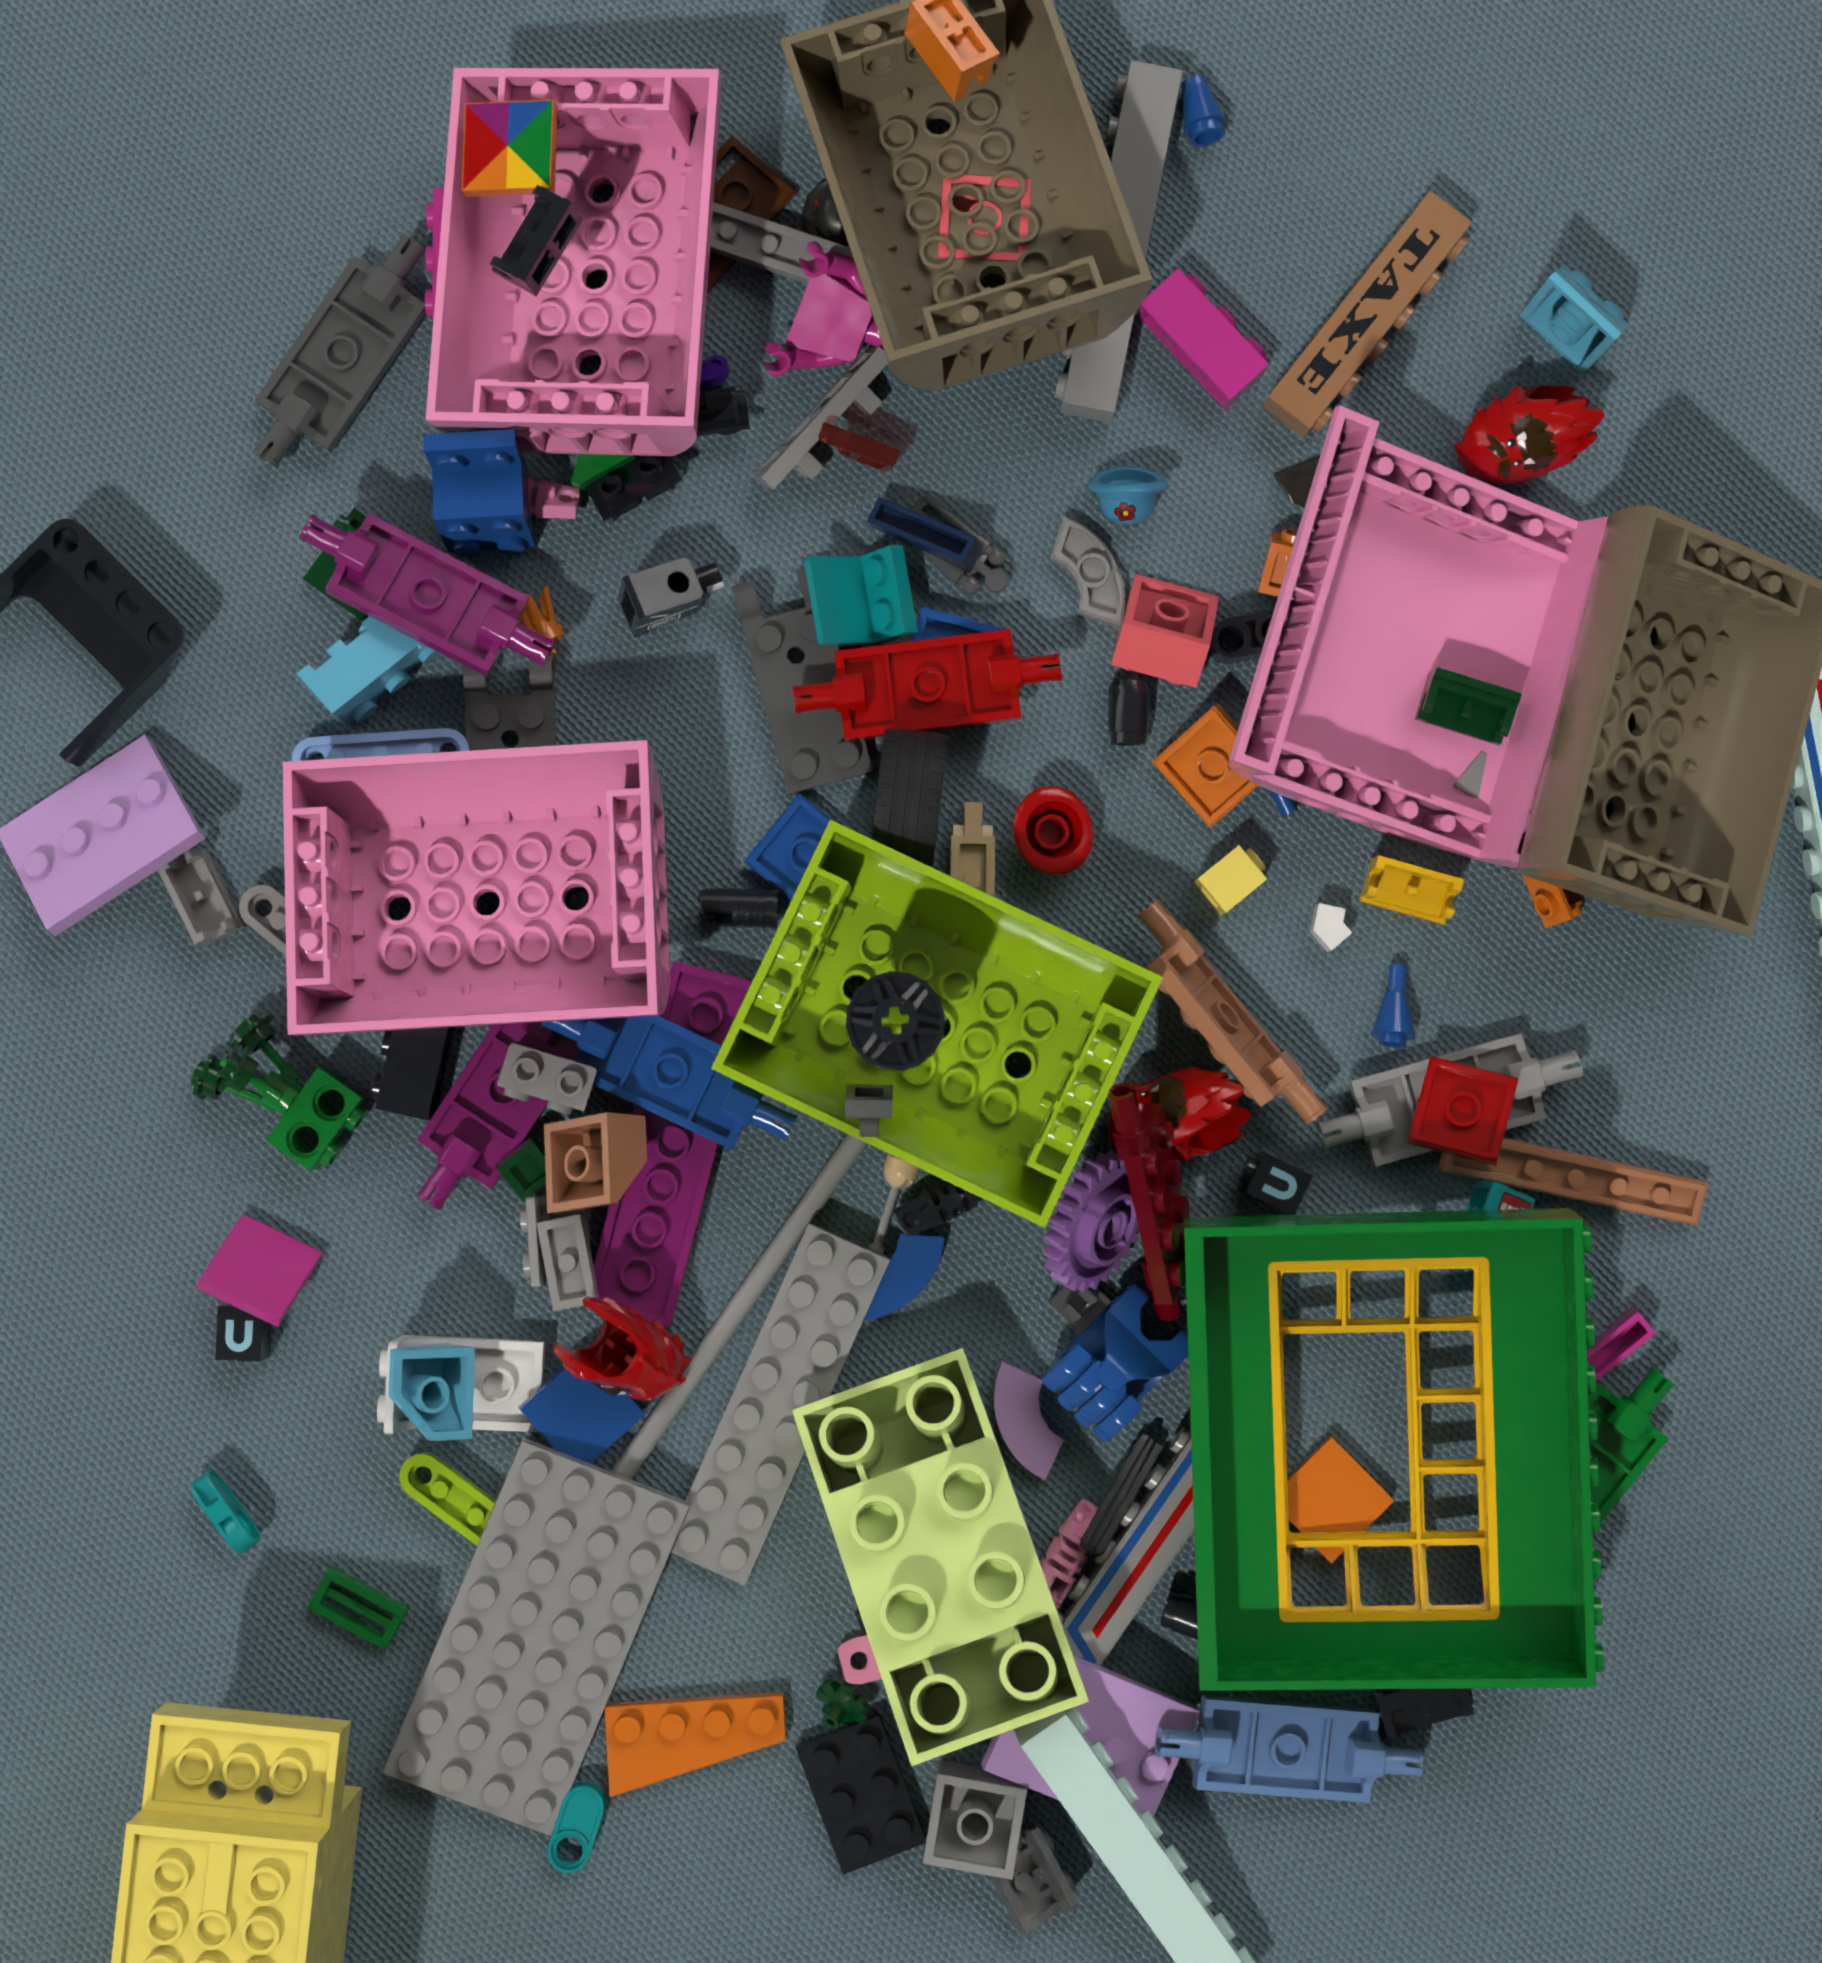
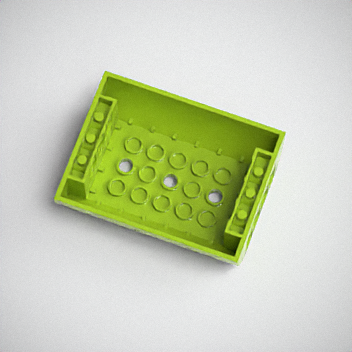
M830 820L711 1069L1045 1228L1163 977ZM893 971L910 973L926 981L939 996L944 1014L951 1025L949 1034L941 1040L935 1054L921 1066L904 1072L884 1071L866 1062L852 1046L846 1029L847 1007L851 1000L844 993V984L850 977L862 976L868 980L873 976ZM897 1008L890 1010L889 1018L882 1019L883 1027H890L895 1035L901 1033L902 1025L909 1024V1016H901ZM1022 1052L1029 1057L1031 1069L1025 1077L1014 1078L1007 1073L1005 1060L1011 1053ZM847 1084L893 1085L892 1118H879L878 1137H860V1118H845Z

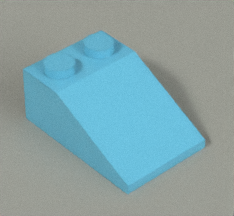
M1564 265L1546 280L1519 316L1580 373L1584 374L1629 327V324L1623 320L1624 315L1614 303L1607 300L1603 301L1591 290L1592 285L1583 274L1575 270L1571 271Z

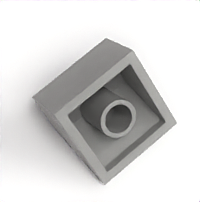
M939 1760L923 1864L1012 1880L1027 1787L984 1771L982 1767Z

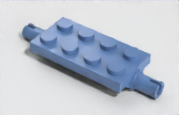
M1202 1695L1201 1713L1196 1731L1158 1727L1156 1732V1738H1161V1742L1155 1741L1157 1757L1189 1758L1195 1760L1192 1786L1196 1790L1370 1803L1372 1784L1377 1778H1382L1384 1774L1407 1775L1420 1778L1423 1773L1422 1767H1416V1763L1424 1764V1754L1421 1748L1388 1747L1380 1741L1378 1735L1380 1713L1375 1709Z

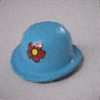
M1120 466L1096 473L1089 480L1087 488L1091 492L1098 494L1101 512L1108 520L1118 524L1130 525L1145 521L1151 516L1155 508L1158 491L1166 490L1168 483L1160 474L1141 467Z

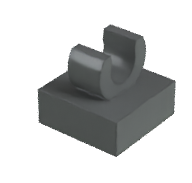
M847 1084L845 1118H860V1137H878L879 1118H892L893 1085Z
M1062 1286L1048 1301L1080 1334L1111 1303L1098 1288L1094 1290L1088 1287L1087 1291L1083 1293L1078 1289L1073 1291L1065 1286Z

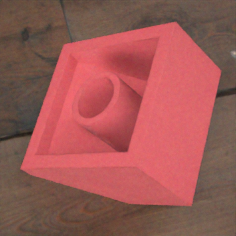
M1135 574L1111 665L1121 667L1131 673H1143L1165 679L1172 684H1183L1197 688L1211 644L1219 596Z

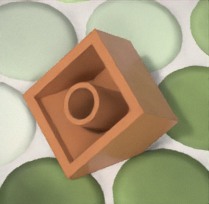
M605 1112L544 1124L547 1213L556 1214L617 1204L647 1162L645 1116Z

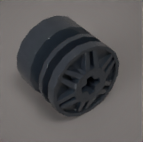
M889 971L871 977L855 991L847 1007L846 1029L852 1046L866 1062L884 1071L904 1072L921 1066L935 1054L943 1039L945 1014L939 996L926 981L910 973ZM894 1008L899 1009L901 1016H909V1024L902 1025L901 1033L897 1035L892 1033L890 1027H883L882 1019L889 1018L890 1010Z

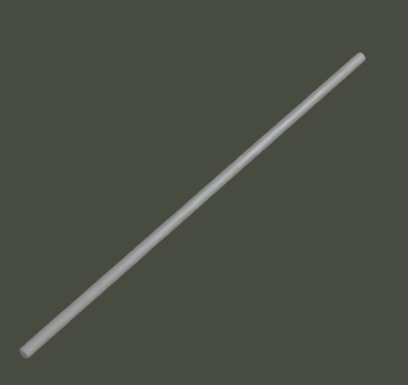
M946 1016L944 1022V1034L950 1027V1022ZM848 1134L845 1136L690 1357L692 1361L683 1373L686 1377V1382L663 1395L611 1469V1472L632 1480L804 1235L809 1222L812 1223L867 1143Z

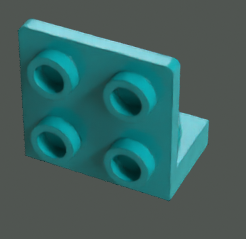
M889 545L863 556H810L804 559L819 645H882L918 632L903 545Z

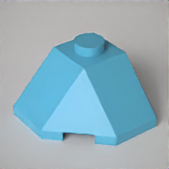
M450 1343L408 1344L390 1350L389 1397L427 1440L472 1439L475 1347Z

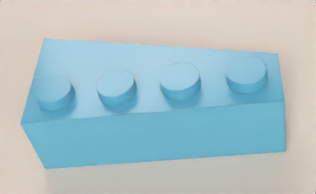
M369 616L362 622V626L358 631L360 635L354 640L347 639L344 642L341 639L326 650L328 656L324 664L316 670L308 664L297 675L333 715L350 726L354 721L359 724L367 720L377 710L378 705L376 702L388 691L391 694L399 691L410 680L411 676L408 673L420 662L424 665L430 663L440 653Z

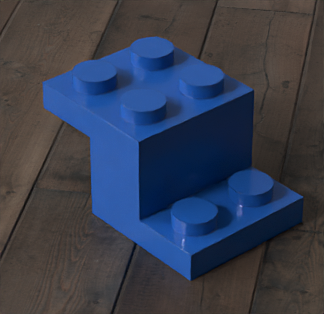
M515 429L424 434V453L432 469L433 521L448 553L454 552L458 556L469 557L478 555L480 551L498 550L505 554H516L524 551V548H535V529L529 516L527 462Z

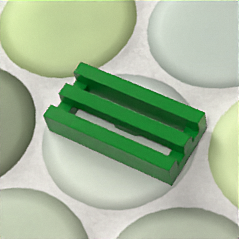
M330 1566L307 1607V1609L383 1650H386L391 1644L395 1633L410 1608L334 1566ZM332 1581L395 1615L393 1618H390L331 1586ZM326 1595L382 1625L387 1630L382 1634L322 1600Z

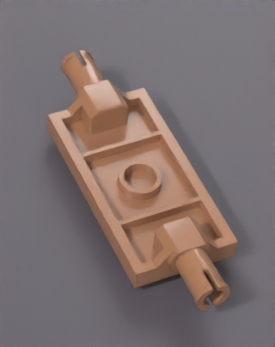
M1159 899L1141 912L1137 917L1162 946L1160 949L1162 954L1147 966L1150 971L1163 977L1158 989L1173 998L1180 1007V1013L1184 1021L1191 1028L1199 1030L1208 1041L1209 1050L1218 1062L1226 1064L1237 1077V1084L1244 1087V1094L1250 1099H1255L1260 1107L1276 1095L1280 1096L1283 1094L1306 1125L1321 1116L1328 1109V1106L1303 1078L1304 1072L1286 1051H1280L1203 956L1205 951L1187 929L1183 930Z

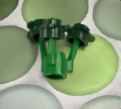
M272 1013L262 1019L252 1015L248 1019L241 1021V1024L235 1030L239 1037L230 1045L233 1050L241 1045L243 1051L239 1055L230 1052L225 1059L219 1060L217 1056L211 1054L206 1062L201 1061L197 1065L191 1079V1085L194 1086L193 1095L198 1096V1099L204 1100L206 1097L216 1100L226 1090L261 1105L272 1114L274 1111L281 1115L285 1114L304 1086L296 1081L301 1073L289 1066L269 1043L277 1033L269 1024L275 1018ZM261 1049L281 1073L277 1074L271 1070L264 1080L253 1075L258 1062L248 1055ZM249 1083L257 1088V1091L254 1092L244 1087Z

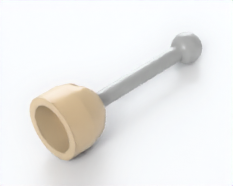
M887 1154L884 1163V1177L891 1188L874 1242L870 1243L867 1247L882 1255L884 1254L882 1242L899 1189L912 1185L920 1171V1168L890 1154Z

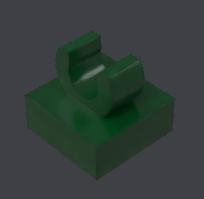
M528 1138L495 1164L496 1169L523 1202L526 1201L527 1197H532L546 1186L545 1155L531 1138Z

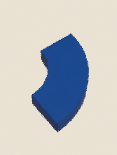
M900 1233L897 1248L890 1257V1262L864 1320L885 1316L902 1308L925 1288L939 1264L943 1251L944 1236L919 1234L906 1236Z

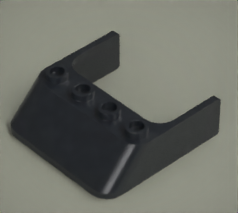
M61 519L52 523L0 574V613L16 599L27 597L36 600L123 688V691L60 752L59 755L66 762L80 767L160 688L183 646L185 634L179 620L83 525L72 519Z

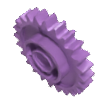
M1109 1150L1107 1155L1101 1152L1098 1153L1095 1162L1087 1159L1083 1173L1078 1170L1074 1172V1183L1072 1185H1065V1196L1062 1200L1059 1199L1056 1204L1058 1211L1048 1221L1053 1224V1227L1044 1235V1239L1050 1242L1043 1251V1255L1049 1257L1045 1268L1052 1271L1051 1278L1073 1291L1078 1289L1085 1293L1088 1287L1096 1290L1100 1280L1107 1283L1110 1271L1112 1269L1117 1272L1120 1270L1121 1258L1123 1256L1126 1258L1130 1257V1244L1136 1243L1139 1240L1136 1235L1139 1227L1125 1163L1119 1159L1118 1153Z

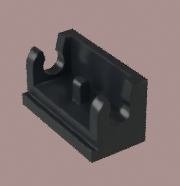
M536 185L532 192L535 195V203L501 258L494 256L489 263L493 266L492 271L496 275L536 297L583 220V217L571 201L539 185Z
M1468 1688L1370 1689L1375 1709L1380 1713L1379 1723L1385 1739L1396 1737V1734L1455 1717L1474 1715Z

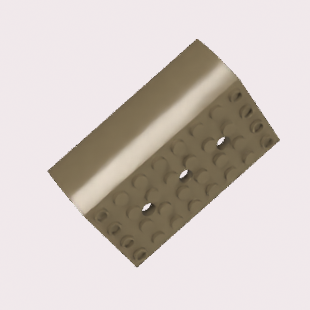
M915 0L901 1L780 39L890 369L899 380L912 387L922 390L939 391L1105 339L1133 315L1151 288L1153 279L1052 0H961L1000 54L999 58L994 61L988 81L981 86L975 77L969 83V89L965 97L956 102L952 100L904 34L910 4ZM941 118L948 121L951 127L943 134H934L927 129L928 123L934 119ZM964 175L993 177L990 186L972 185L969 183L951 185V191L948 195V207L950 209L948 239L939 236L943 178L954 180ZM1002 178H1013L1020 184V187L995 185ZM1024 179H1031L1030 210L1021 209V200L1025 195ZM967 195L975 198L978 205L972 211L962 212L957 210L953 203L957 198ZM983 201L992 202L1001 210L1002 223L997 231L993 227L998 221V215L993 208L983 206ZM1020 217L1029 219L1028 237L1019 238ZM971 218L973 224L968 225L967 219ZM974 230H984L989 234L980 235L975 233ZM939 242L945 244L947 249L950 250L949 258H938ZM1027 245V251L1021 254L1018 261L954 258V249H963L973 258H985L994 251L1018 253V246ZM992 273L1002 276L1005 280L1004 285L992 289L990 287L984 288L980 282L984 276Z
M1653 505L1625 508L1611 514L1605 526L1516 873L1642 916L1707 930L1752 937L1822 668V580ZM1653 628L1658 634L1654 647L1650 639ZM1631 714L1635 718V727L1632 732L1628 728V719ZM1610 800L1613 804V812L1608 819L1606 816V805Z

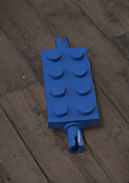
M660 1016L542 1022V1027L549 1028L577 1042V1047L580 1050L576 1061L596 1068L597 1072L593 1085L730 1150H733L743 1127H748L749 1124L786 1142L791 1130L776 1124L775 1120L793 1127L798 1117L796 1114H791L761 1100L763 1095L760 1092L712 1070L711 1067L721 1045Z

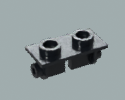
M735 386L705 391L706 405L699 406L697 436L717 433L720 435H731L739 430L750 429L745 390L736 391Z
M640 456L585 486L603 521L605 522L611 518L613 521H616L619 516L640 506L637 500L645 496L647 501L669 489L673 490L675 489L674 484L679 482L681 478L669 456Z

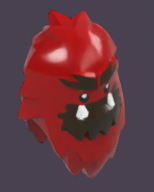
M1550 384L1533 387L1524 391L1521 386H1516L1503 400L1496 397L1486 410L1481 408L1476 413L1472 423L1468 424L1462 440L1454 446L1458 454L1456 460L1461 466L1465 467L1467 476H1476L1482 482L1497 487L1507 484H1522L1528 479L1546 477L1549 471L1571 463L1577 458V453L1585 450L1596 440L1598 435L1593 430L1605 417L1603 409L1588 407L1590 401L1583 396L1571 395L1575 388L1568 385L1551 386Z
M1190 1067L1177 1070L1158 1079L1152 1078L1142 1085L1134 1084L1140 1113L1146 1103H1163L1166 1121H1171L1174 1129V1142L1172 1146L1174 1159L1189 1161L1190 1157L1215 1152L1234 1143L1241 1137L1242 1132L1239 1130L1249 1121L1251 1113L1247 1109L1235 1105L1238 1102L1237 1098L1244 1094V1087L1228 1081L1229 1076L1226 1072L1202 1071L1200 1068ZM1110 1109L1104 1115V1120L1108 1125L1109 1145L1116 1146L1113 1135L1115 1125Z
M606 1296L602 1299L585 1297L582 1300L585 1306L599 1314L604 1320V1324L599 1326L600 1334L589 1347L575 1350L558 1343L553 1346L554 1352L564 1363L563 1367L577 1379L590 1381L601 1391L613 1397L627 1394L629 1397L642 1402H650L652 1399L658 1398L686 1382V1377L683 1373L692 1361L690 1357H685L684 1345L677 1334L671 1336L656 1320L650 1322L634 1308H628Z

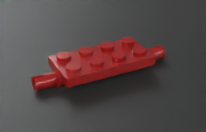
M1011 629L834 651L836 677H832V682L803 686L794 685L793 696H795L794 706L796 714L836 708V713L841 712L845 741L884 737L885 729L901 728V730L933 731L1021 720L1018 690L1023 689L1022 685L1050 681L1059 682L1062 681L1059 652L1027 658H1019L1018 654L1014 655Z

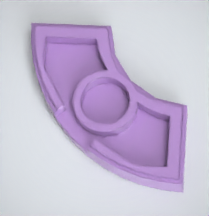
M1002 1360L994 1385V1411L999 1431L1014 1457L1027 1470L1046 1480L1064 1439L1048 1427L1041 1415L1038 1398L1042 1385L1041 1378Z

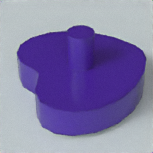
M714 355L702 361L700 389H713L728 377L730 370L725 357Z

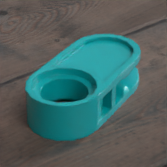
M208 1469L190 1483V1489L195 1499L223 1539L235 1552L243 1554L261 1540L257 1526L217 1472Z
M581 1781L575 1783L562 1801L547 1853L552 1866L562 1873L579 1871L586 1865L591 1855L606 1808L605 1793L599 1785L593 1782ZM567 1837L578 1840L583 1849L582 1855L573 1861L562 1858L557 1849L558 1843Z

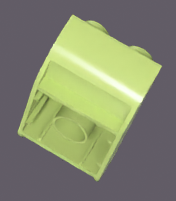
M963 1348L792 1410L911 1767L1089 1702L1065 1629Z

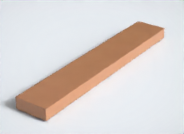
M1505 1137L1503 1138L1496 1166L1442 1153L1438 1167L1443 1172L1494 1181L1503 1185L1694 1226L1698 1225L1708 1186L1707 1182L1699 1179Z

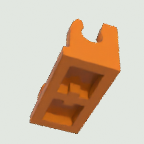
M915 0L911 2L904 34L952 100L956 102L964 98L969 89V83L975 77L980 85L983 86L988 81L994 61L999 58L1000 53L962 1Z

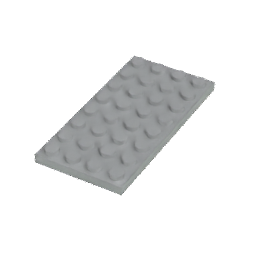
M522 1437L386 1761L383 1774L551 1836L562 1801L570 1791L689 1509V1502Z

